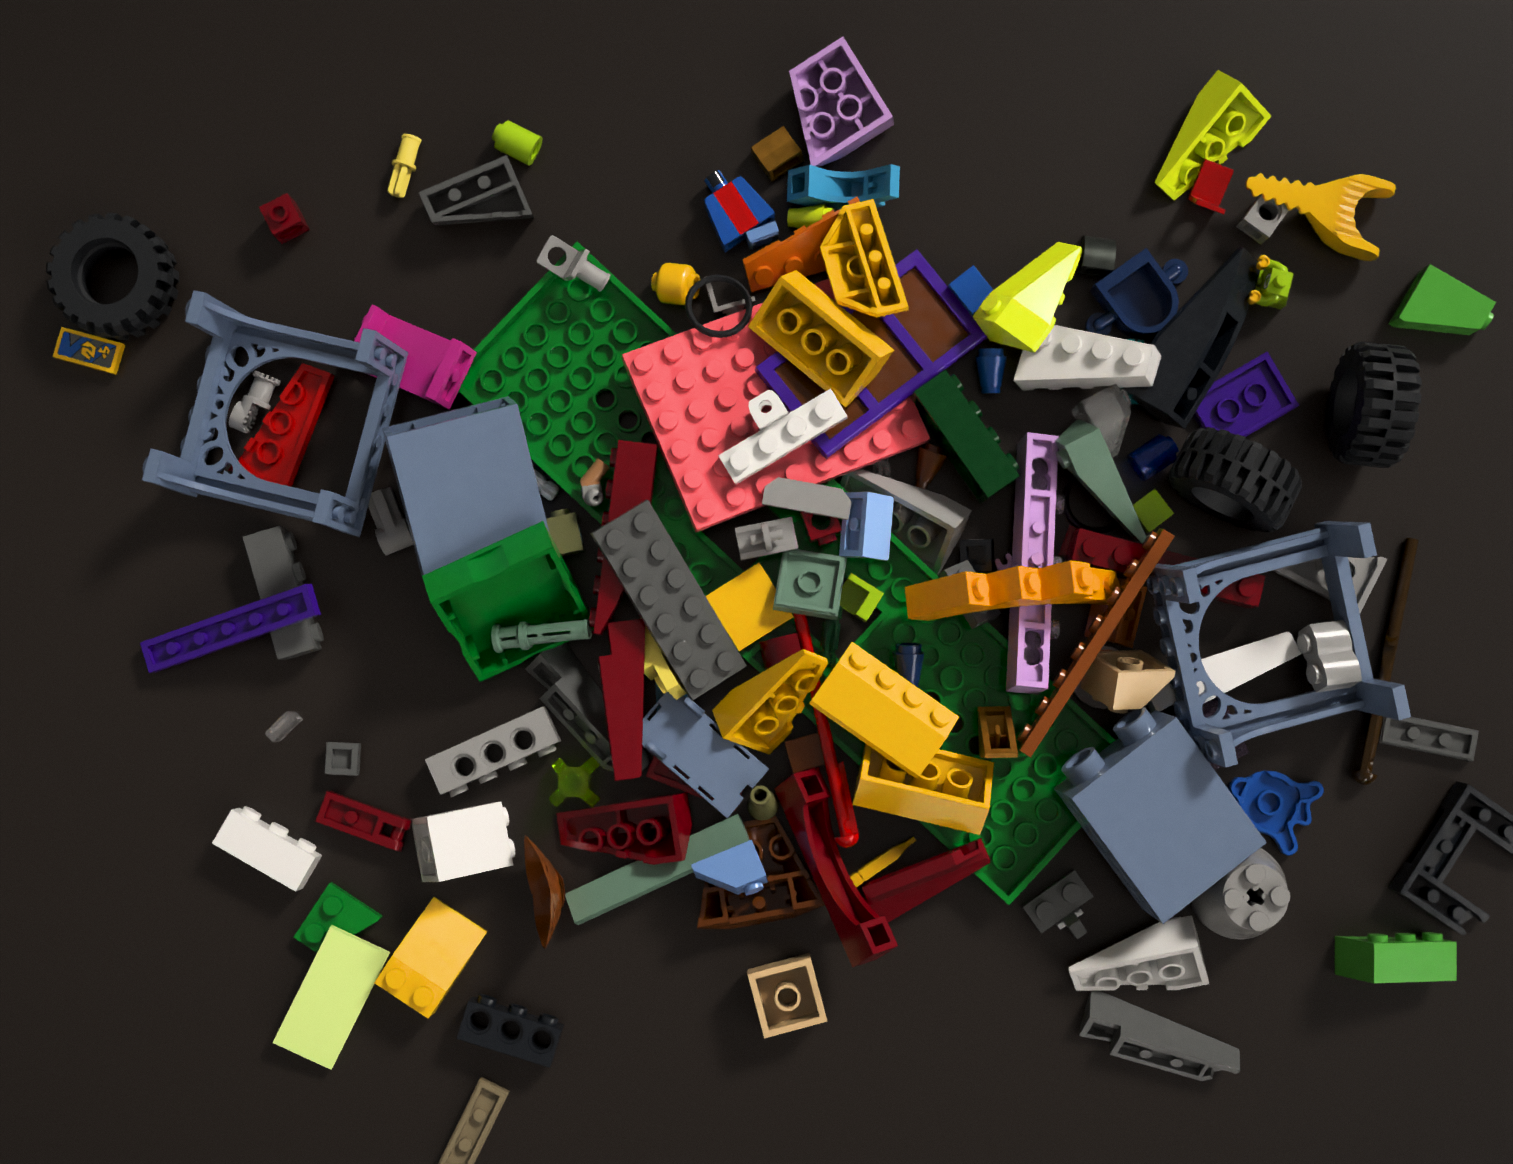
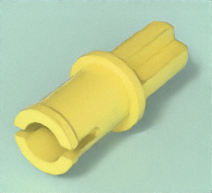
M405 133L401 137L402 140L397 157L391 163L394 167L387 188V192L391 196L404 198L406 195L411 174L416 171L414 163L422 141L417 136Z

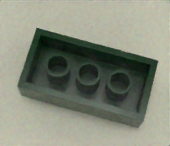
M944 370L915 390L911 399L915 403L923 423L939 446L944 448L943 452L981 505L1020 476L1017 472L1020 468L1014 457L1010 453L1005 455L998 445L1001 443V440L992 427H985L980 419L983 416L976 403L973 400L968 402L962 394L964 387L955 374L950 376Z

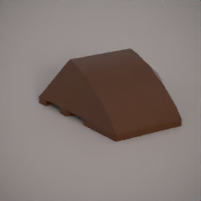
M776 816L768 820L756 819L743 822L749 839L753 841L763 865L768 883L763 884L764 888L757 893L745 895L744 892L737 895L705 882L697 929H735L794 918L825 905Z

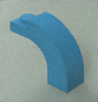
M888 164L856 172L832 171L812 165L788 170L787 202L802 206L826 204L827 207L841 209L842 206L848 205V201L858 197L860 202L874 199L876 208L885 206V201L899 198L900 166Z

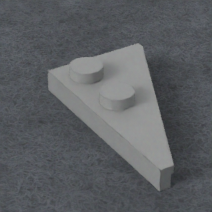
M1348 557L1359 613H1361L1387 561L1384 557ZM1321 558L1272 570L1330 600Z

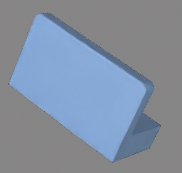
M845 492L852 503L849 519H842L839 556L888 560L894 498L872 492Z

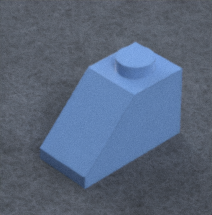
M752 840L691 864L696 878L737 895L744 892L745 895L757 893L764 888L763 884L768 883L767 875Z

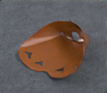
M525 835V866L531 894H533L535 923L542 947L546 949L560 918L561 908L565 903L564 882L562 876L556 871L551 862Z

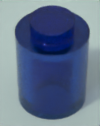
M1158 434L1128 454L1127 459L1136 475L1142 481H1146L1174 463L1177 458L1176 453L1179 450L1171 437H1164Z

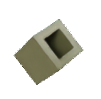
M569 509L551 512V518H546L549 533L561 556L566 557L586 552L578 515L575 512L570 513Z

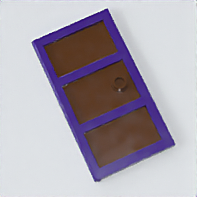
M917 249L895 265L909 308L907 311L876 318L841 306L893 348L894 352L877 376L847 407L840 403L848 418L811 440L826 459L910 397L915 390L946 370L987 339V336L974 318ZM778 351L755 367V372L767 387L778 395L788 413L825 392L824 389Z

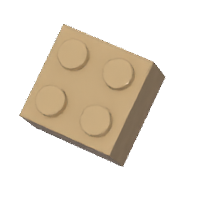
M810 953L748 969L747 975L764 1039L828 1022Z

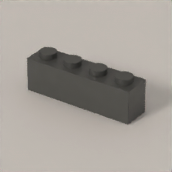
M276 526L243 536L260 600L303 585L302 581L306 580V575L302 563L296 561L293 550H297V543L291 531L288 532L287 528ZM313 618L270 632L278 660H288L322 649L320 644L324 640L322 629L318 622L314 623Z

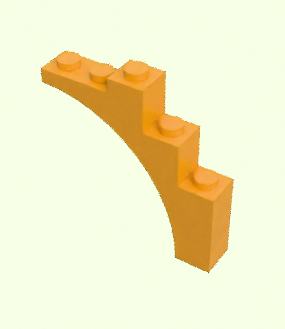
M1069 560L1042 568L1015 566L988 574L965 571L905 587L908 619L931 621L960 614L1020 606L1047 604L1109 605L1106 603V599L1115 586L1120 588V583L1116 571L1091 568L1090 563Z

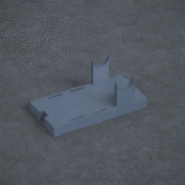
M667 692L643 718L642 746L724 817L728 818L744 799L740 795L742 790L747 785L753 789L769 768L742 745L723 739L722 736L709 726L711 724L720 732L718 725L705 714V710L689 697L682 696L676 700ZM660 705L661 708L656 712V714H655V715L650 719V721H649L648 718L651 716V714H652V713L657 709V707ZM734 745H736L741 751H743L749 757V759H747L736 748H734ZM676 765L681 771H683V772H684L688 777H690V778L687 780L682 774H680V773H679L675 768H673V767ZM700 786L703 790H705L710 796L714 798V800L712 801L711 799H709L704 793H702L698 789V787Z

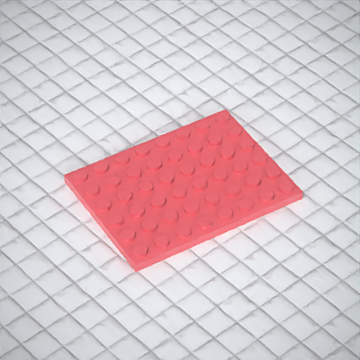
M829 279L814 284L835 301ZM763 303L753 306L748 324L732 336L722 338L710 337L693 328L622 354L621 358L695 532L766 506L762 505L765 486L778 477L822 484L929 442L931 438L911 396L829 458H824L810 440L735 485L718 455L760 431L752 418L748 404L750 400L770 389L755 372V367L777 352L748 327ZM746 309L703 324V326L715 331L732 329L741 322ZM764 406L761 412L768 413L772 407Z

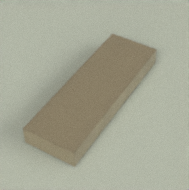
M483 1077L479 1079L438 1164H475L510 1090Z

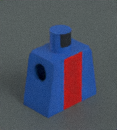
M717 170L704 180L712 192L711 195L704 199V207L724 252L744 241L747 231L775 221L773 209L743 177H737L728 183L721 171Z

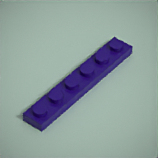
M304 584L140 642L148 672L153 673L319 616L321 612L312 584Z

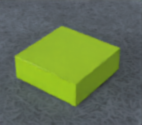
M1153 489L1133 504L1142 528L1146 533L1151 532L1174 514L1156 489Z

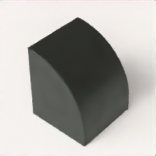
M1083 235L1081 243L1083 253L1078 264L1077 273L1106 277L1114 271L1116 241Z

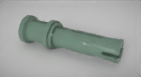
M589 619L531 625L526 621H522L519 625L502 627L500 624H494L491 630L492 645L496 653H502L504 649L521 647L522 650H529L534 644L580 639L588 640L592 637V627H589ZM570 631V632H561V633L548 634V633H550V632Z

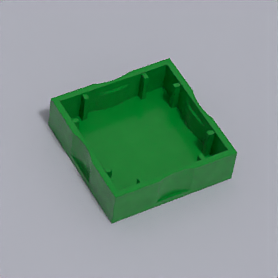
M543 521L422 576L431 605L448 632L458 640L462 654L479 682L521 664L539 652L568 642L534 644L529 650H522L520 647L504 649L502 653H496L491 639V630L494 624H500L502 627L519 625L520 622L526 621L531 625L579 621L589 619L590 617L588 605ZM570 631L550 632V633H548V634L561 633V632H570Z

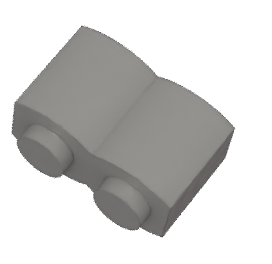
M1344 620L1309 624L1298 632L1297 646L1307 661L1306 676L1316 693L1351 688L1362 681L1360 665L1355 653L1352 651L1350 632Z

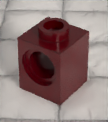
M288 193L259 207L273 236L281 244L310 230L297 203Z
M800 512L810 543L817 541L818 545L822 546L837 540L836 534L842 531L838 518L828 517L830 521L829 527L824 530H818L811 522L815 514Z

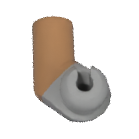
M599 458L596 459L580 480L582 498L589 506H599L604 500L600 480L610 467Z

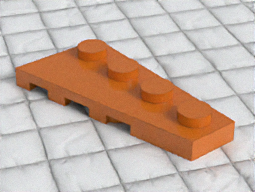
M859 198L851 199L848 201V205L860 202ZM841 209L836 212L831 210L822 215L823 219L807 228L804 225L795 230V234L783 241L777 240L742 259L751 292L772 287L780 276L795 270L805 277L826 271L820 252V245Z

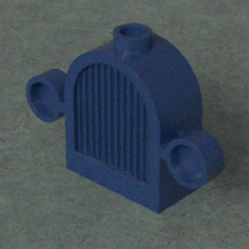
M1147 248L1142 250L1091 288L1090 292L1105 313L1092 314L1085 323V331L1108 335L1113 323L1120 332L1131 338L1147 339L1156 336L1177 313L1179 299L1174 286L1181 284L1188 275V267L1185 262L1180 259H1171L1161 268Z

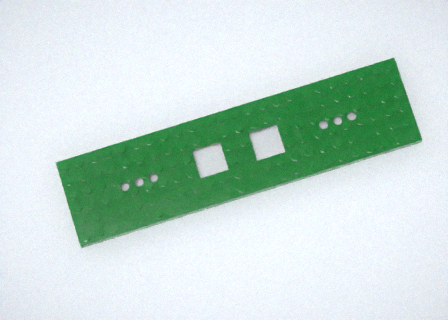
M579 242L572 246L578 251L585 249ZM589 253L587 255L588 262L611 274L603 290L599 292L596 288L578 277L565 281L548 271L475 347L474 351L477 354L458 392L472 405L507 396L518 404L531 460L602 525L603 512H609L611 499H606L605 497L607 481L614 478L615 467H610L612 447H618V440L642 443L643 438L647 434H653L621 359L622 354L674 336L677 333ZM566 254L557 261L555 266H560L565 262ZM602 391H610L614 395L613 404L609 407L599 406L596 401L598 394ZM626 412H632L637 416V424L631 429L623 428L619 422L620 417ZM658 447L651 505L704 595L707 596L745 571L702 531L695 532L661 450ZM599 458L610 467L600 480L604 500L599 506H589L582 498L580 480L596 459ZM834 479L819 484L824 486L841 488L844 490V492H847ZM767 506L779 519L792 517L798 549L839 556L841 533L836 534V541L819 546L817 541L810 543L799 511ZM815 514L811 519L812 525L818 530H824L830 525L827 516ZM838 519L840 526H842V519ZM891 533L888 560L847 558L844 573L845 580L852 573L884 593L875 607L881 614L854 643L895 672L896 668L892 652L896 651V644L907 642L922 644V651L925 654L918 688L925 693H935L939 698V703L960 716L963 722L961 729L955 733L950 732L939 749L994 762L990 809L980 835L917 821L948 850L982 838L990 857V863L974 872V874L1006 904L1010 905L1081 828V825L1054 790L1057 785L1067 778L1061 770L1062 766L1073 755L1088 747H1094L1099 754L1113 743L1115 739L1069 698L1031 758L1021 752L1018 748L1020 743L1017 740L1018 734L1026 723L1032 725L1038 715L1034 712L1038 703L1044 696L1049 698L1056 687L1052 685L1053 682L1049 679L1048 689L1039 694L1006 692L1008 640L988 622L971 629L963 614L931 621L908 619L905 587L940 577ZM782 552L761 556L751 566L753 567L760 563L775 588L777 587ZM794 617L739 652L759 673L765 671L759 642L797 633ZM810 633L814 653L827 658L828 665L820 677L822 685L839 659ZM809 692L803 701L805 707L802 713L817 726L813 706L809 704L811 701ZM978 707H1011L1018 757L981 758L979 754H973L969 750L968 743L970 739L978 736ZM827 717L833 742L860 766L865 743Z

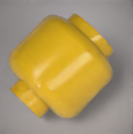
M664 263L658 273L655 272L653 274L651 286L660 302L685 306L686 296L690 288L700 280V276L695 273V270L690 265ZM700 288L694 294L693 299L698 297Z

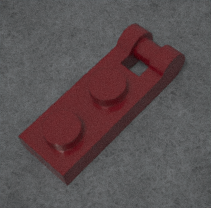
M326 791L315 821L399 852L402 851L405 843L402 841L405 831L409 830L412 824V820L389 813L332 791ZM385 823L394 826L390 836L381 834Z

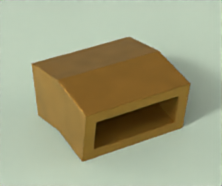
M784 126L751 147L752 155L771 181L776 180L788 172V170L793 169L804 161L801 149Z

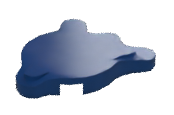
M1267 770L1255 772L1247 777H1235L1228 786L1229 791L1257 830L1271 837L1279 851L1287 856L1295 854L1298 850V843L1293 832L1294 825L1307 826L1311 823L1310 804L1319 799L1324 793L1323 785L1318 781L1299 783L1293 781L1287 775Z

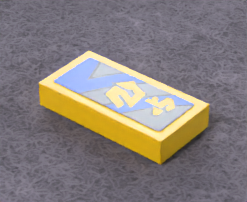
M61 327L52 357L117 375L125 345L120 342Z

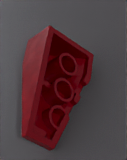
M687 792L556 813L561 845L592 852H603L624 859L640 860L643 863L652 865L683 861L686 858L692 828Z

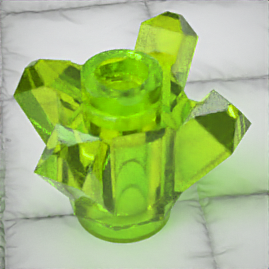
M593 756L580 767H569L561 758L551 765L558 774V789L550 796L549 800L556 807L567 797H580L591 807L600 800L595 792L590 789V774L600 766Z

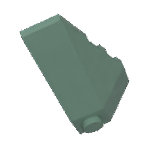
M1080 419L1073 422L1055 440L1059 449L1056 452V457L1063 469L1067 468L1131 538L1143 544L1146 539L1145 532L1100 428Z

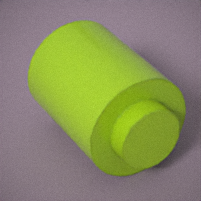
M509 120L504 124L499 123L492 135V141L495 142L494 148L528 166L534 162L543 141L541 136Z

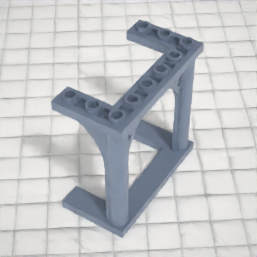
M193 290L192 297L186 305L185 322L213 336L211 345L207 347L205 352L206 363L203 375L199 377L197 382L198 393L195 404L189 412L187 434L181 441V456L179 458L150 448L149 456L143 463L142 480L196 498L198 494L312 521L334 530L360 537L385 444L382 428L390 425L408 352L375 330L363 328L360 342L254 319L241 314L207 293ZM253 345H258V350L266 349L261 357H257V351ZM238 347L245 348L249 356L248 364L244 367H239L234 361ZM297 358L377 376L345 497L322 489L320 493H315L260 479L245 469L238 461L228 440L227 414L235 391L242 381L255 369L274 360ZM232 369L234 370V377L231 381H228ZM215 429H217V439L212 441ZM218 447L222 448L223 457L214 465H207L206 461L209 451ZM229 463L233 467L232 474L224 470Z
M1324 521L1314 524L1315 529L1176 565L1157 564L1146 580V585L1150 594H1153L1155 602L1153 617L1156 624L1160 626L1162 639H1160L1162 654L1164 657H1167L1168 666L1175 670V677L1169 682L1170 687L1174 689L1176 698L1173 705L1174 712L1209 762L1225 768L1237 765L1235 747L1248 739L1352 710H1359L1396 720L1411 717L1405 685L1374 679L1348 561V557L1368 558L1377 555L1372 528L1369 522ZM1321 558L1334 620H1344L1348 627L1352 640V651L1358 659L1362 681L1351 688L1317 693L1313 690L1276 701L1258 704L1241 702L1226 695L1209 678L1202 664L1199 651L1201 622L1212 600L1225 587L1239 579ZM1208 586L1207 594L1202 596L1200 589ZM1179 602L1188 604L1196 602L1197 610L1194 613L1188 614L1181 610ZM1183 619L1190 621L1191 629L1187 633H1185L1186 626L1183 623ZM1190 653L1195 655L1194 661L1191 660ZM1199 681H1202L1204 684V692L1199 694V687L1197 686ZM1210 696H1216L1218 699L1216 712L1210 717H1204L1202 711L1204 702ZM1231 705L1234 708L1235 713H1226L1227 706Z

